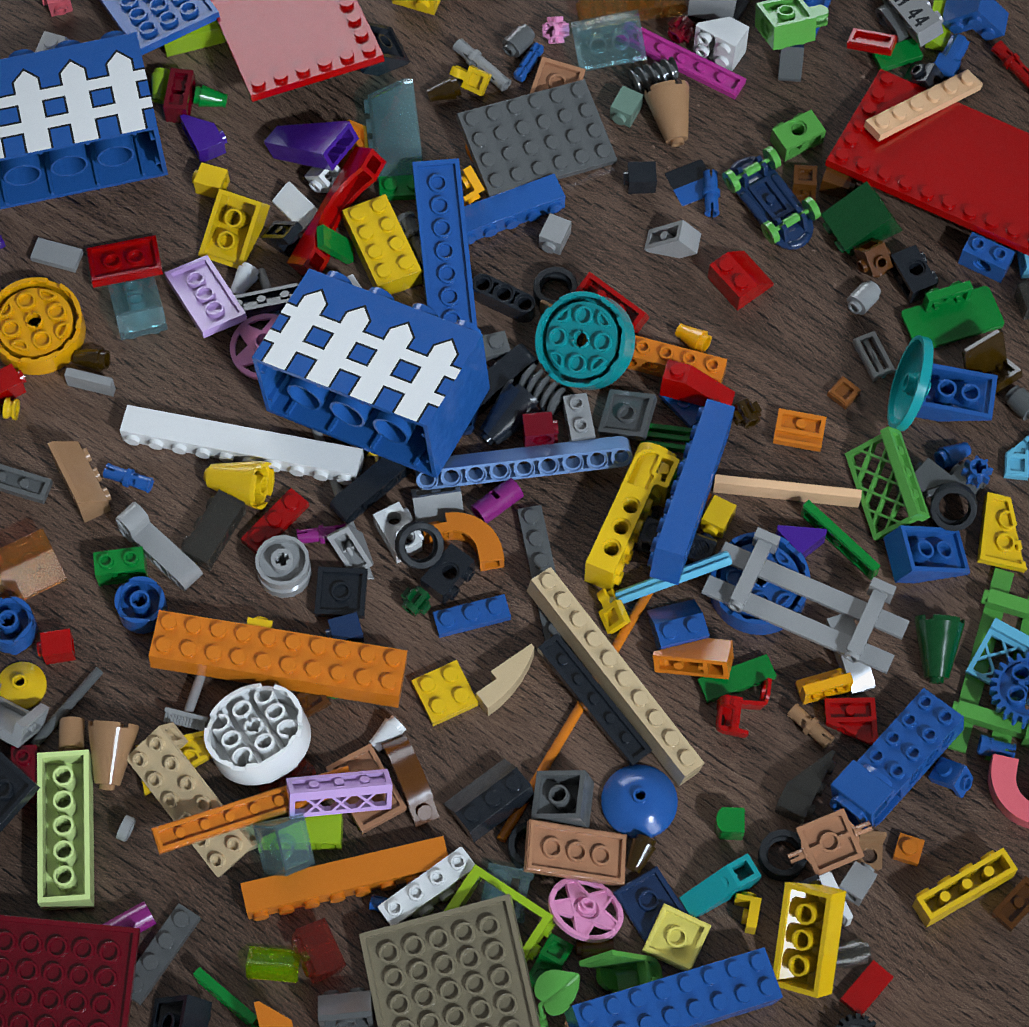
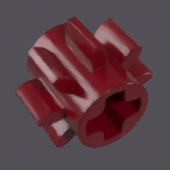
M674 16L668 23L667 34L677 44L689 43L695 36L693 34L695 25L686 16H679L678 18Z

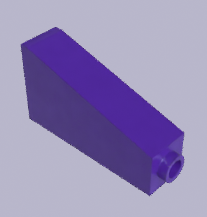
M349 121L276 126L266 138L264 144L274 159L333 171L359 138Z

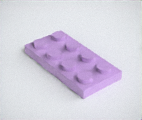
M208 255L165 272L167 282L203 338L247 320L245 311Z

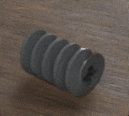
M672 56L669 57L668 61L666 59L660 60V64L656 61L651 66L645 64L643 70L641 67H636L634 72L628 70L631 87L634 91L643 94V89L649 92L651 91L650 86L663 81L675 80L677 84L679 75L676 61Z
M532 364L521 375L518 384L523 386L539 401L541 408L544 407V409H547V412L552 411V415H555L562 409L565 388L562 387L557 391L558 382L555 381L550 385L551 377L548 375L542 379L544 371L541 369L535 373L537 365Z

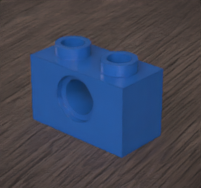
M972 232L962 250L958 264L1001 283L1011 265L1015 251Z

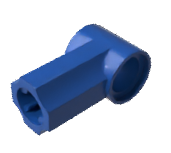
M961 34L952 35L944 51L940 52L935 60V64L947 78L957 74L961 60L969 47L970 42Z

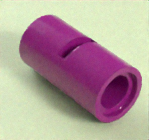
M510 478L472 504L470 508L475 517L488 524L523 498L524 494L519 485Z
M143 901L102 925L140 928L141 933L154 926L156 922Z

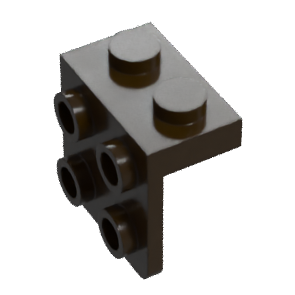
M999 329L962 351L964 369L998 375L996 393L1023 377L1022 370L1007 359L1004 333Z

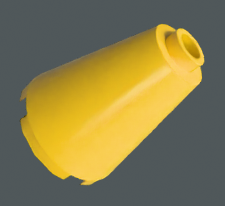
M266 461L214 463L205 469L203 476L207 487L254 509L262 510L266 507L268 502L264 501L267 495H272L274 487V469H270L269 465L272 464Z

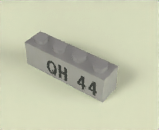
M882 0L884 4H889L906 26L908 33L920 47L944 33L942 27L944 20L938 11L934 12L931 9L929 0Z

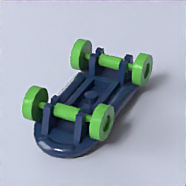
M772 146L763 149L764 159L759 155L757 157H744L737 160L729 170L722 173L723 181L732 193H736L761 225L762 232L768 242L787 250H797L804 247L812 237L813 221L821 217L817 203L811 197L802 200V204L775 170L781 166V159Z

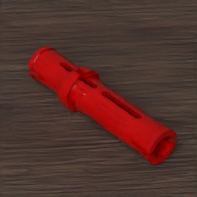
M1002 40L998 41L991 51L1004 63L1003 66L1013 72L1029 89L1028 67L1022 63L1017 53L1014 54Z

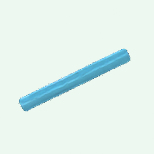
M723 551L685 565L679 583L731 565L732 558L730 553ZM650 578L617 590L615 596L616 600H622L624 604L675 584Z

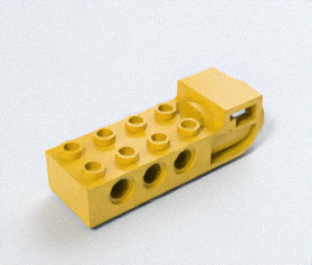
M643 442L639 444L622 480L618 494L586 560L584 581L600 588H605L608 591L613 589L615 584L620 585L624 575V566L631 561L634 553L632 549L638 541L644 522L648 515L651 516L652 506L659 505L665 507L666 501L671 495L670 491L673 481L677 479L680 459L677 458L676 454L654 443Z

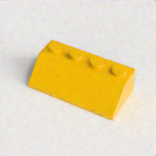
M785 882L773 967L780 988L814 998L832 994L846 897L845 890L819 884Z

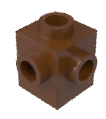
M871 238L853 248L858 260L856 264L861 273L871 277H880L886 273V270L893 267L890 259L891 252L885 245V242Z

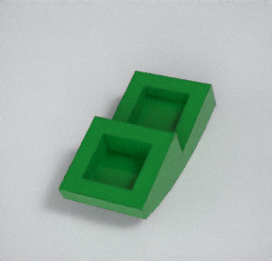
M551 933L529 972L533 988H535L536 981L542 973L549 970L563 969L574 945Z

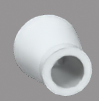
M243 262L242 266L239 265L230 288L234 295L245 293L259 279L258 274L260 271L247 262Z
M392 715L389 719L385 718L369 743L380 752L383 749L382 743L402 736L406 728Z

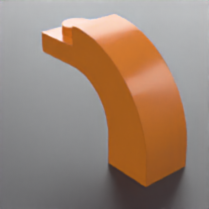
M448 512L445 513V522L433 521L429 523L440 531L444 541L460 540L470 545L477 555L480 572L504 568V554L501 542L494 530L483 520L466 513ZM423 531L425 544L433 543L432 537Z

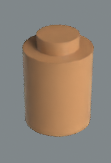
M80 717L61 718L59 720L58 750H84L85 720Z

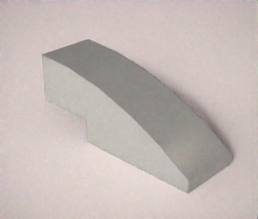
M843 614L827 618L825 623L826 626L849 636H853L856 630L854 619ZM833 651L839 667L843 668L844 673L851 672L854 681L850 691L852 696L876 687L869 666L860 662H850L845 659L844 655Z

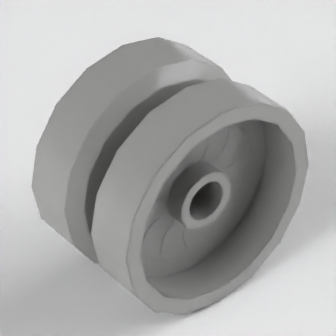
M288 535L273 536L264 541L258 548L255 557L256 570L259 582L266 592L280 598L294 597L303 592L310 582L312 572L309 552L300 540Z

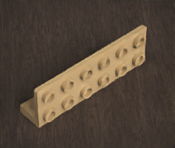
M174 722L158 726L128 755L127 761L173 821L223 806V804L180 750V748L188 743V740ZM252 824L192 845L214 874L220 877L247 852L259 848L263 844V837Z

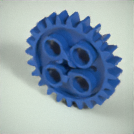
M1027 652L1026 658H1022L1017 653L1015 661L1011 657H1007L1006 664L1000 662L999 670H994V678L990 680L989 695L992 696L991 704H997L996 713L1004 711L1002 719L1006 720L1011 717L1012 726L1018 721L1021 722V729H1024L1026 724H1029V709H1025L1029 690V652ZM1022 675L1025 679H1019L1016 676ZM1011 697H1018L1021 700L1015 701L1012 700Z

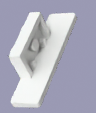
M459 847L378 906V910L390 926L401 923L409 916H412L414 919L419 916H427L434 910L433 906L438 902L442 901L444 903L454 896L456 882L469 874L475 863L466 851Z

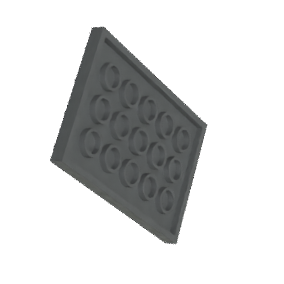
M585 79L460 112L456 115L457 122L487 198L551 174H555L558 180L616 164L617 157Z

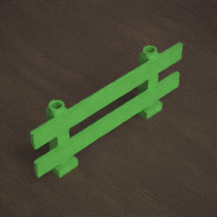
M995 568L989 590L985 589L983 592L981 604H985L969 664L994 619L997 618L1002 621L1004 613L1023 618L1019 631L1029 636V597L1025 599L1009 594L1014 577L1012 572ZM993 637L987 643L990 654L993 653L996 639ZM985 649L983 650L981 656L986 655ZM1019 651L1013 652L1012 659L1014 661L1016 660L1017 653L1024 658L1023 653ZM988 659L977 661L973 669L981 674L987 673L989 669ZM966 673L958 702L954 701L952 704V708L964 716V730L948 749L966 753L973 725L993 730L991 737L994 740L1011 743L1012 737L1022 739L1020 746L1029 748V724H1026L1024 729H1021V722L1019 721L1012 726L1011 717L1006 720L1002 719L1004 711L996 713L994 710L979 706L984 682ZM1022 675L1016 676L1019 679H1025ZM993 755L986 756L985 760L990 761Z

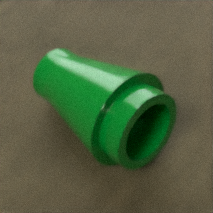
M205 85L196 86L193 104H198L199 107L226 108L228 94Z

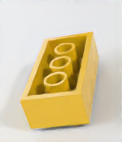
M386 194L342 210L344 226L351 241H353L356 252L373 287L382 288L393 295L422 284V270Z

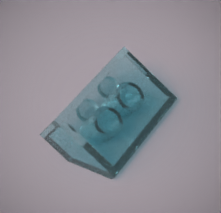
M638 9L571 22L580 68L590 71L647 60Z

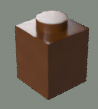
M827 167L819 192L843 199L848 195V192L854 191L857 180Z

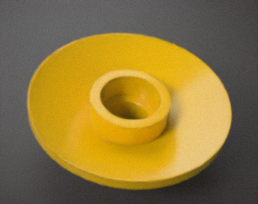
M16 662L6 667L0 674V696L24 709H29L38 704L46 693L47 680L45 674L33 663ZM20 679H23L24 684L21 686H17L16 682Z

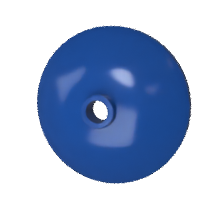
M641 764L632 767L626 766L616 771L606 782L601 796L602 812L608 824L619 834H626L628 838L632 839L636 838L638 833L649 838L661 834L672 823L678 806L677 792L671 780L660 770ZM638 793L644 794L645 798L639 800L636 798L635 795Z

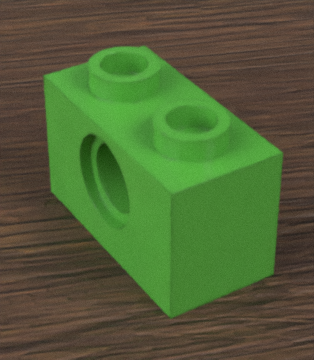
M810 110L805 113H798L793 119L785 123L780 122L774 126L770 142L785 162L823 143L826 130L813 111Z

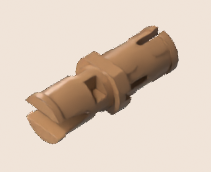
M798 703L787 713V716L803 729L802 732L805 735L809 734L823 749H826L828 744L830 745L835 739V736H832L819 724V720L816 717L812 718Z

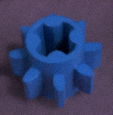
M977 455L972 461L966 459L964 463L965 468L961 472L962 476H966V484L970 483L978 488L982 482L985 484L989 483V475L992 474L993 468H988V459H980Z

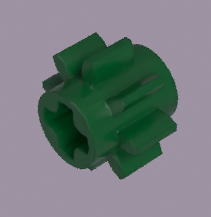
M419 586L412 589L407 587L401 594V600L404 601L401 607L414 617L420 613L425 615L431 608L428 601L431 596Z

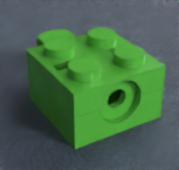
M767 0L756 3L755 27L773 50H781L786 47L815 41L816 28L828 24L829 10L823 5L808 7L803 0Z

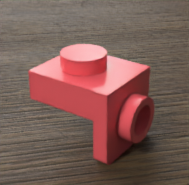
M42 0L43 6L48 5L51 17L65 15L73 11L70 0Z

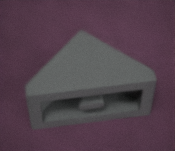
M804 44L786 47L779 51L778 80L801 82Z

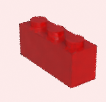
M591 272L587 274L575 290L576 292H592L614 300L627 312L633 324L635 335L639 333L649 319V316L643 310Z

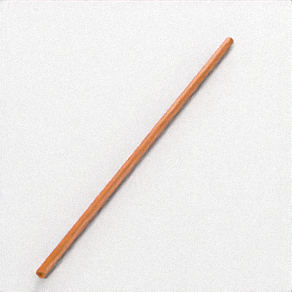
M709 493L707 502L709 501L710 497L712 496L711 493ZM653 593L638 599L629 614L631 622L620 629L612 643L617 652L620 651ZM579 702L576 703L529 782L533 791L535 790L537 771L549 770L585 710ZM529 802L508 817L497 836L498 840L506 843Z

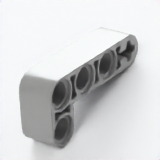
M132 502L115 518L121 534L134 547L143 546L146 558L181 590L186 591L203 575L201 569L150 522L147 513L136 502Z

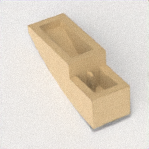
M532 643L491 671L492 682L476 693L478 704L487 716L500 708L523 681L534 658V646Z

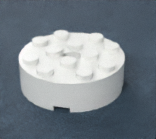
M261 683L251 684L231 692L211 711L210 721L207 728L204 729L206 748L218 770L229 780L243 785L272 783L285 776L301 762L311 741L310 724L298 699L288 689L276 684L274 687L262 686Z

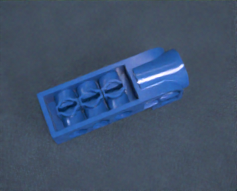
M923 688L857 762L852 760L831 784L833 798L829 802L832 810L837 811L844 808L849 821L854 826L869 820L872 827L879 825L964 730V716Z

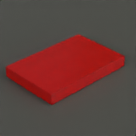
M156 235L86 248L93 288L163 275Z

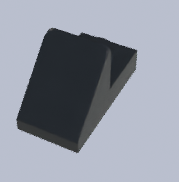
M274 221L260 238L285 256L290 257L301 239L298 234L303 230V227L298 221Z

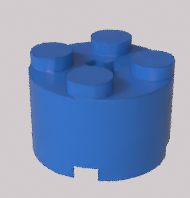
M138 576L129 579L127 583L118 588L115 594L114 602L119 619L126 629L134 633L145 634L154 632L159 610L168 611L167 601L162 588L156 581L148 577Z
M18 597L0 598V651L17 655L34 642L38 632L37 622L30 606L24 600Z

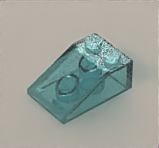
M154 276L107 285L121 340L135 339L139 336L157 334L168 330Z

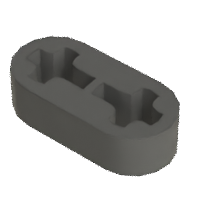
M889 4L876 8L877 20L887 34L897 35V43L908 38L906 26Z

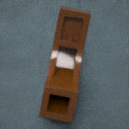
M405 734L382 743L387 762L399 783L414 825L417 827L439 818L433 800L434 797L424 771Z

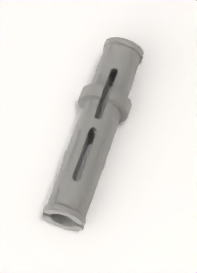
M462 38L455 42L453 50L461 55L469 66H475L492 74L490 82L499 88L500 91L503 92L508 89L512 81L488 62L478 49L472 48Z

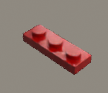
M290 488L241 538V542L257 554L258 548L264 541L273 536L282 535L309 507V502Z

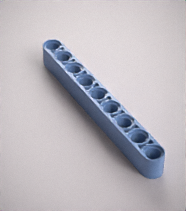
M623 436L453 455L449 457L437 479L429 475L424 476L422 475L424 473L416 471V482L420 488L431 490L506 481L510 478L516 480L618 468L630 464L633 455L629 440ZM619 450H625L622 453H617ZM594 453H601L600 455H597V456H593V455H592V454H594ZM569 456H577L573 459L568 458ZM523 461L528 462L527 464H519ZM498 464L504 465L502 467H496V465ZM478 467L479 469L472 470L471 468ZM454 470L455 472L448 473L447 471Z

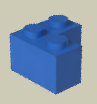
M946 0L942 17L944 22L942 24L954 35L973 29L985 41L1005 35L1009 13L996 0Z

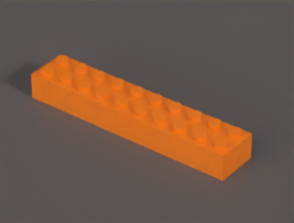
M159 610L149 651V662L151 668L249 684L261 683L262 686L274 687L276 684L292 691L399 708L408 650Z

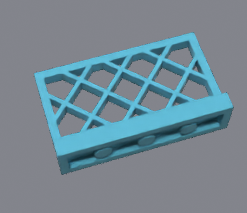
M995 618L969 664L966 673L990 685L991 679L989 676H993L995 670L991 658L1005 654L1007 660L1009 653L1015 651L1023 653L1024 658H1026L1027 652H1029V636ZM991 637L1001 642L1003 651L990 654L987 643ZM985 649L986 655L981 656L983 650ZM988 659L992 672L981 674L973 668L977 661ZM1011 697V698H1013V699H1015V700H1017V701H1020V700H1021V699L1018 698V697ZM1029 698L1026 699V704H1025V705L1028 706V707H1029Z

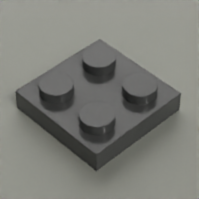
M610 389L598 428L599 435L606 437L623 436L630 440L646 441L657 402L656 395Z

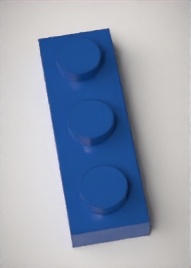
M505 594L435 611L433 612V618L438 636L441 638L511 620V614Z

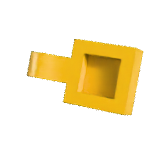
M459 65L452 66L449 73L463 80L462 88L479 96H484L492 74L472 65L469 66L468 70Z
M603 588L597 592V598L603 607L598 613L607 634H614L631 622L622 600H616L614 589H610L607 592Z

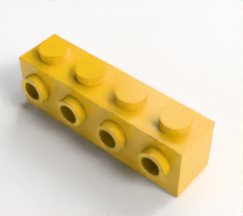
M1004 848L997 852L992 850L980 858L981 861L976 864L969 863L962 867L957 875L953 877L948 875L938 881L936 887L932 889L925 888L917 893L912 907L925 927H929L1012 879L1018 868Z

